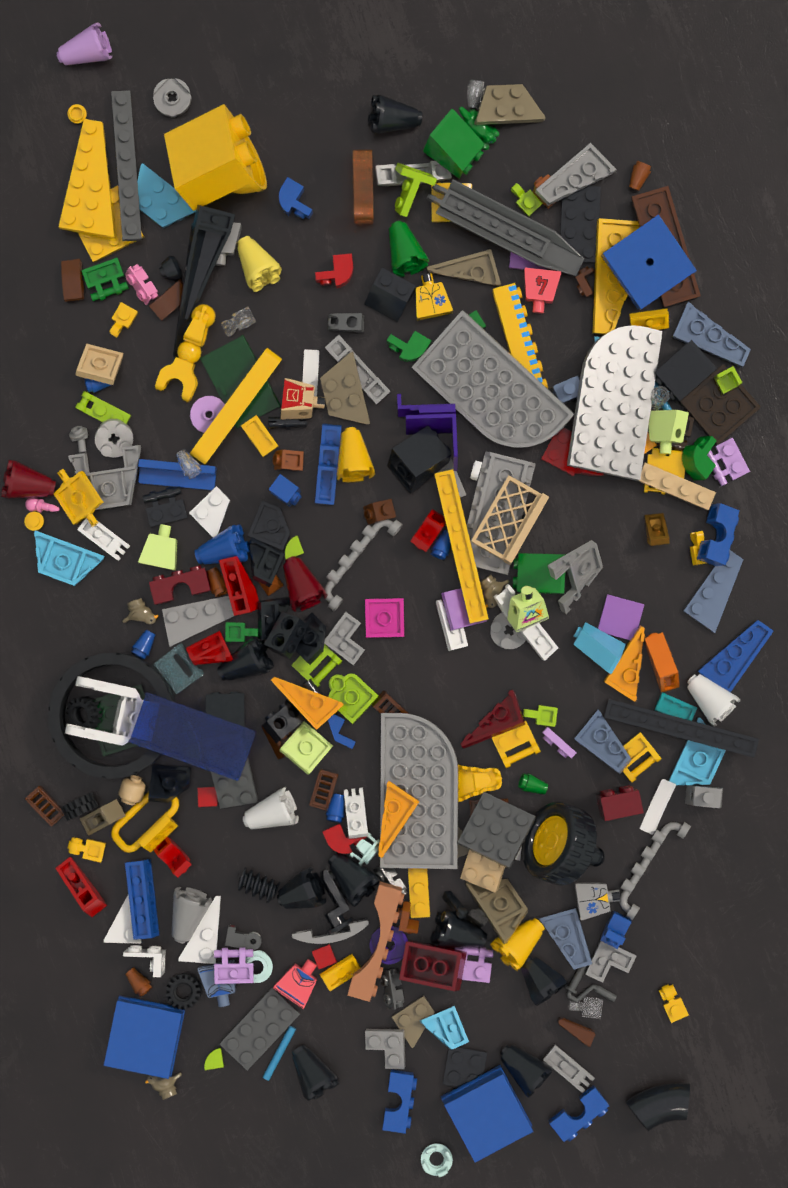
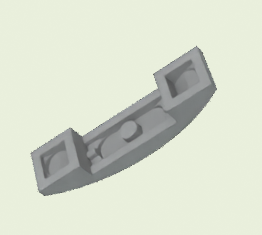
M436 161L406 165L432 174L437 178L436 182L452 179L451 172ZM394 164L375 166L377 185L401 186L407 177L399 174L395 170L396 166Z
M340 335L325 347L337 363L350 352H354ZM354 353L362 390L377 404L390 390Z
M369 919L352 921L349 924L350 930L340 931L331 935L313 936L312 929L293 932L292 937L302 942L314 944L338 942L359 933L369 924Z

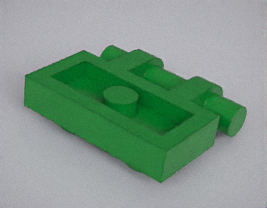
M118 257L82 270L88 289L96 287L97 290L96 293L90 294L92 301L99 299L102 301L107 296L115 293L118 295L122 291L129 289L127 282L121 284L118 282L119 278L125 277ZM112 281L113 287L103 290L102 284Z

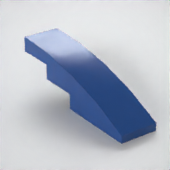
M322 425L315 503L334 505L342 425Z

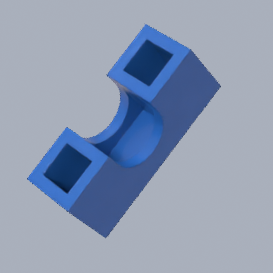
M279 474L268 489L272 495L289 507L292 504L295 506L301 499L299 487L281 474Z
M722 503L710 506L706 523L714 526L717 536L715 541H701L697 560L713 566L726 565L730 556V546L734 541V531L739 521L738 515L740 510Z
M391 1069L388 1092L397 1093L401 1097L402 1102L397 1108H385L384 1131L406 1134V1128L410 1129L412 1117H408L409 1109H413L414 1104L411 1092L416 1090L417 1078H414L413 1072Z
M594 1085L579 1096L580 1101L584 1104V1111L581 1115L572 1117L562 1109L548 1120L563 1142L574 1139L578 1135L577 1131L582 1127L583 1129L588 1128L596 1116L601 1117L608 1111V1102Z

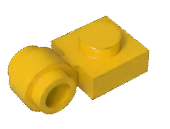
M72 837L69 840L68 853L80 855V852L83 851V859L102 862L106 843L87 839L86 845L82 843L83 839Z
M673 984L661 987L662 989L659 990L663 1001H669L663 1004V1007L670 1022L673 1023L688 1016L689 1014L681 997L674 999L677 992Z

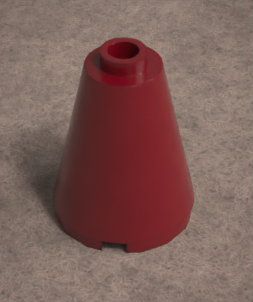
M292 556L285 560L286 563L283 565L291 608L294 612H297L296 608H300L303 611L321 603L320 598L323 596L324 599L327 598L326 590L301 558Z

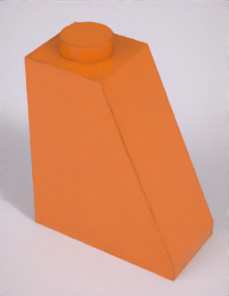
M663 632L650 634L645 638V646L661 693L679 688L678 670Z

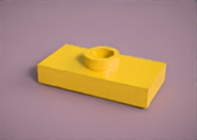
M257 415L241 425L263 457L279 447Z
M353 954L319 975L328 990L332 991L351 979L353 973L361 967Z

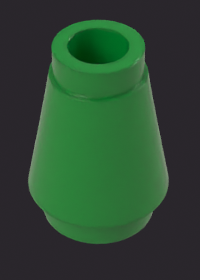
M523 773L519 780L518 788L524 792L545 795L548 784L529 773Z

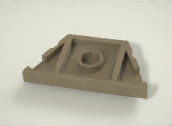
M523 84L489 85L484 89L483 98L474 124L543 122L545 115Z
M350 352L320 378L328 414L346 420L370 424L354 352Z
M501 879L496 893L470 882L465 883L466 888L503 944H506L528 913V908L508 879Z

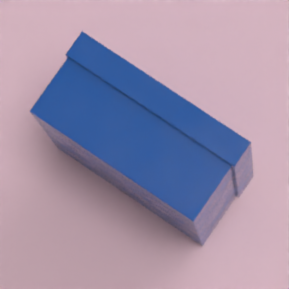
M659 215L601 255L635 307L640 310L697 271Z
M119 996L104 1066L169 1079L173 1073L186 1009H178V1007Z
M501 1065L441 1096L444 1106L474 1162L533 1132L532 1123Z

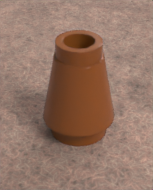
M637 161L636 165H633L629 187L639 191L651 173V166Z
M215 567L208 570L207 574L211 593L215 597L227 594L224 577L218 568Z
M132 968L125 974L135 994H138L140 997L152 989L151 982L135 968Z

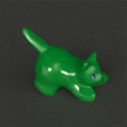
M459 107V112L463 116L465 123L485 144L483 149L488 150L489 144H493L496 141V137L499 136V131L489 124L475 125L474 121L477 118L478 111L472 109L468 112L464 107Z

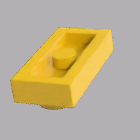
M667 308L629 314L630 326H643L656 330L669 328Z

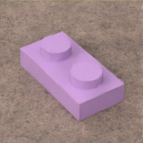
M546 727L542 731L545 735L543 739L548 744L552 745L554 743L559 747L557 752L565 759L567 756L572 758L576 754L551 729Z

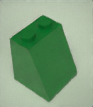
M451 109L429 135L423 152L460 179L463 174L467 175L473 167L471 164L474 160L477 162L484 154L482 149L485 144L457 112Z
M518 553V558H514V569H517V577H513V588H516L518 593H521L523 587L530 586L531 588H536L539 594H564L565 573L555 580L551 577L548 569L550 563L564 555Z

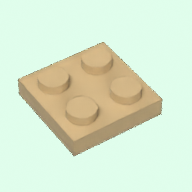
M86 344L76 370V376L113 385L123 359V353Z
M469 850L460 879L496 893L505 867Z

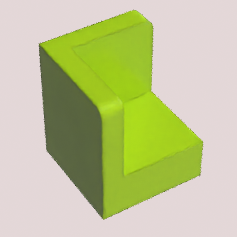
M734 366L714 377L722 394L742 384Z

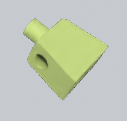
M680 410L650 412L649 439L651 442L660 443V454H671L672 443L683 442L689 412Z
M160 524L158 535H148L138 563L176 571L177 539L169 538L171 526Z

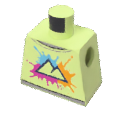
M525 586L521 589L520 594L512 596L510 599L507 620L516 632L549 619L545 601L536 588Z

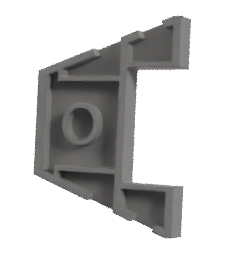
M141 445L122 447L124 468L90 473L87 453L68 456L70 463L73 464L76 470L75 473L84 471L104 502L95 510L131 505Z
M592 540L548 565L550 575L555 580L566 571L568 572L572 588L558 600L560 610L565 614L571 610L569 606L573 600L578 601L581 597L580 591L585 585L589 586L603 568L597 543Z

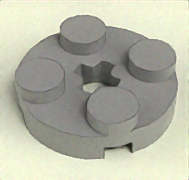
M176 78L160 81L153 93L156 109L161 114L171 118L184 114L190 107L192 100L187 84ZM168 94H177L175 102L168 101Z
M119 419L105 420L96 430V447L103 456L112 458L123 456L122 447H129L133 444V432L130 426ZM111 434H115L120 439L113 443L108 438H111Z
M503 612L493 619L490 634L492 640L497 646L504 649L520 647L526 641L525 637L520 631L516 632L515 629L512 636L505 634V626L509 625V627H512Z

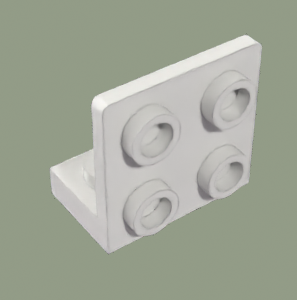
M130 945L123 952V956L154 957L150 961V972H153V977H161L165 973L166 950H162L161 946H149L147 949H142L140 945Z

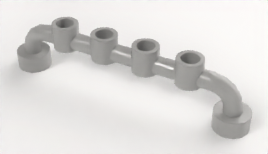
M387 519L376 522L372 527L367 525L362 532L364 535L363 539L360 542L358 540L354 541L350 547L352 550L349 556L344 555L338 562L340 568L337 571L332 570L326 577L329 581L324 589L328 594L326 598L329 602L328 607L332 611H335L343 602L340 596L336 595L333 597L331 593L333 587L338 584L342 576L365 550L380 528L388 527L387 532L394 537L402 528V523L398 520L393 522Z
M670 822L661 831L656 830L651 838L654 841L652 846H646L641 854L644 857L640 864L636 862L632 868V878L630 880L626 878L622 884L621 889L623 892L620 896V905L627 913L625 917L633 920L640 909L635 904L630 906L627 903L629 895L671 830H677V836L684 839L691 827L686 822L683 825L677 822Z

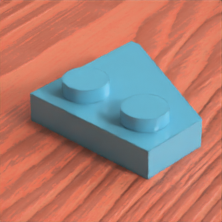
M455 1006L420 1020V1023L450 1050L469 1042Z

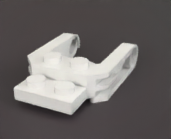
M77 676L75 686L121 695V698L118 701L112 733L66 724V734L122 746L131 741L132 738L152 742L160 707L159 703L142 700L135 688Z

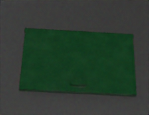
M244 335L200 358L224 404L227 403L257 362ZM268 380L235 423L237 429L255 415L259 418L281 407Z

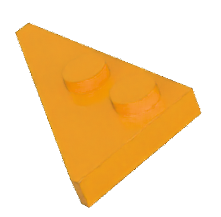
M641 625L624 649L613 673H609L604 680L606 684L634 702L637 700L636 694L639 683V671L641 669L642 646L645 637V628Z
M277 677L271 679L316 730L344 705L340 701Z
M388 781L386 786L378 853L381 858H383L420 802L391 781Z

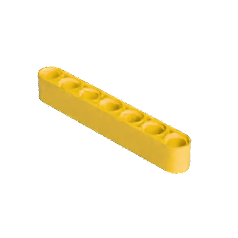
M265 349L189 453L204 465L208 462L281 362V357L270 349Z

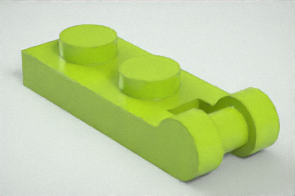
M83 391L80 403L77 402L75 406L76 409L101 422L108 419H119L127 425L131 418L130 414L86 391ZM89 400L94 403L91 409L86 407Z

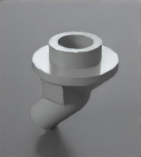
M82 426L74 427L69 434L72 442H78L79 454L86 453L85 439L89 436L87 428Z

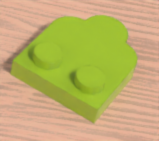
M347 674L346 676L334 675L329 680V688L331 690L329 698L344 704L338 711L352 724L379 697L355 674Z

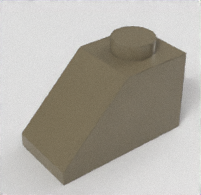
M116 799L80 818V821L89 836L125 817V814Z

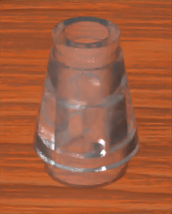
M478 80L469 81V84H467V107L479 108L484 89L486 88L484 87L485 82Z
M658 386L652 390L650 397L651 411H658L667 403L670 398L667 388Z
M185 449L176 454L185 476L192 479L201 473V465Z

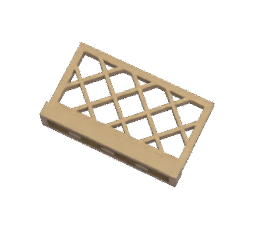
M508 475L471 542L502 559L506 564L511 565L549 496L537 492ZM509 481L517 485L518 493L508 495L506 487ZM531 493L536 498L533 503L525 504L522 494ZM520 495L522 505L512 508L509 498ZM507 499L509 509L499 511L497 502ZM523 508L525 513L524 519L515 521L513 510ZM510 512L513 522L502 524L500 514ZM497 515L500 525L489 528L488 518ZM514 524L515 535L506 537L503 527ZM501 528L503 538L493 541L490 531ZM488 531L490 542L483 544L476 540L480 533ZM505 542L506 550L503 555L496 551L494 543Z

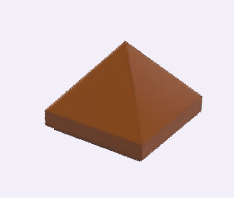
M277 574L270 587L259 582L268 596L284 586Z

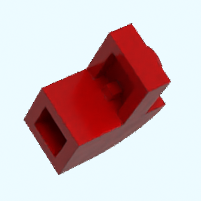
M352 253L333 255L334 271L315 272L316 283L330 285L332 281H335L336 289L345 286L353 275Z
M432 509L410 542L418 549L427 552L445 526V517Z
M341 823L322 831L330 848L341 854L352 853L351 844L356 846L361 839L364 840L366 838L349 839Z
M168 836L154 849L156 855L168 865L177 878L192 865L186 853Z

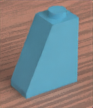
M585 622L582 628H577L573 636L576 638L574 645L604 670L612 674L621 659L626 644Z

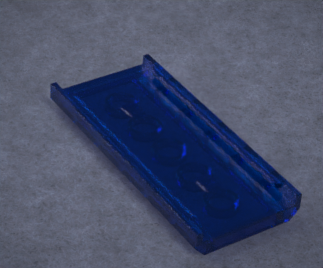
M145 693L146 696L128 742L230 779L240 780L256 736L255 730L157 695Z

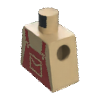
M285 378L281 419L311 418L313 408L324 409L325 397L314 396V385Z

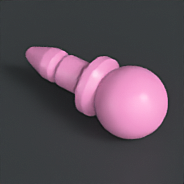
M30 497L25 502L27 510L31 512H42L43 510L56 512L60 510L54 504L45 503L43 499H38L37 497Z

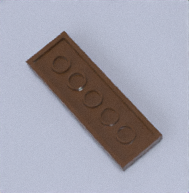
M669 186L632 196L631 200L639 227L659 215L689 258ZM694 273L660 296L663 308L701 296Z

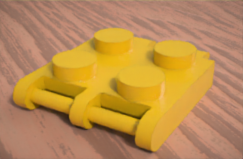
M652 448V454L647 455L648 464L684 479L683 451L671 450V454L666 456V454H660V449ZM644 484L645 493L653 491L661 492L662 495H665V492Z

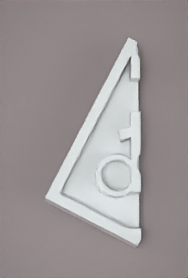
M129 895L111 925L104 943H142V939H133Z
M215 896L178 961L216 963L214 950H217L221 896Z

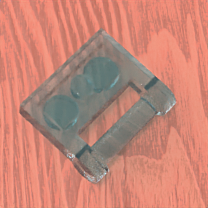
M182 643L154 663L176 694H179L205 674L202 669L199 670L196 665H193ZM178 654L193 673L191 677L187 676L173 656Z

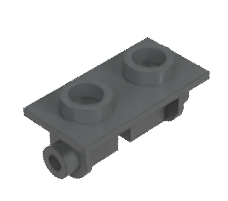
M378 866L373 869L381 882L402 887L401 893L405 895L408 893L406 891L407 887L400 877L395 881L393 880V877L397 875L394 868H380Z
M392 968L390 971L383 970L380 978L385 992L383 997L384 1003L388 1009L403 1007L405 1002L403 989L396 990L395 986L402 985L401 980H399L400 971L397 968Z

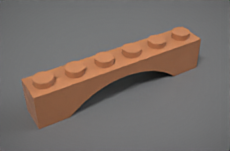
M380 881L374 900L380 920L379 942L370 959L353 973L347 996L370 1002L371 996H376L378 986L375 985L377 978H381L383 967H380L381 961H386L389 950L386 949L387 941L391 942L394 933L391 930L392 923H397L399 912H396L398 904L402 905L405 895L401 893L402 887Z

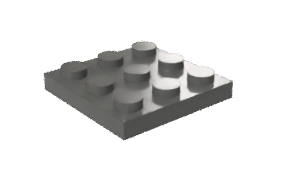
M483 792L457 843L510 869L536 816Z

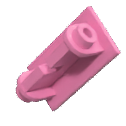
M138 264L133 267L130 266L125 273L126 280L136 290L139 300L147 305L151 298L154 300L159 297L157 294L158 290L151 281L146 284L144 283L149 277L142 266L139 267Z

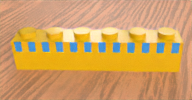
M512 283L494 288L492 293L509 353L548 388L546 379L541 377L540 372L543 371L541 361L536 359L535 354L538 353L536 343L531 341L530 335H533L530 323L527 324L525 317L528 316L525 305L522 306L520 298H522L520 287L516 288V284Z

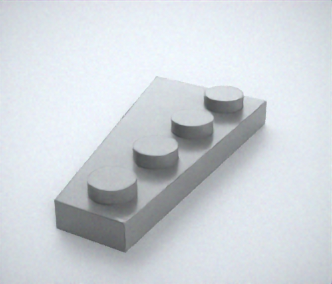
M590 143L540 185L535 193L549 206L614 174L617 169Z
M229 596L162 609L169 647L234 617Z

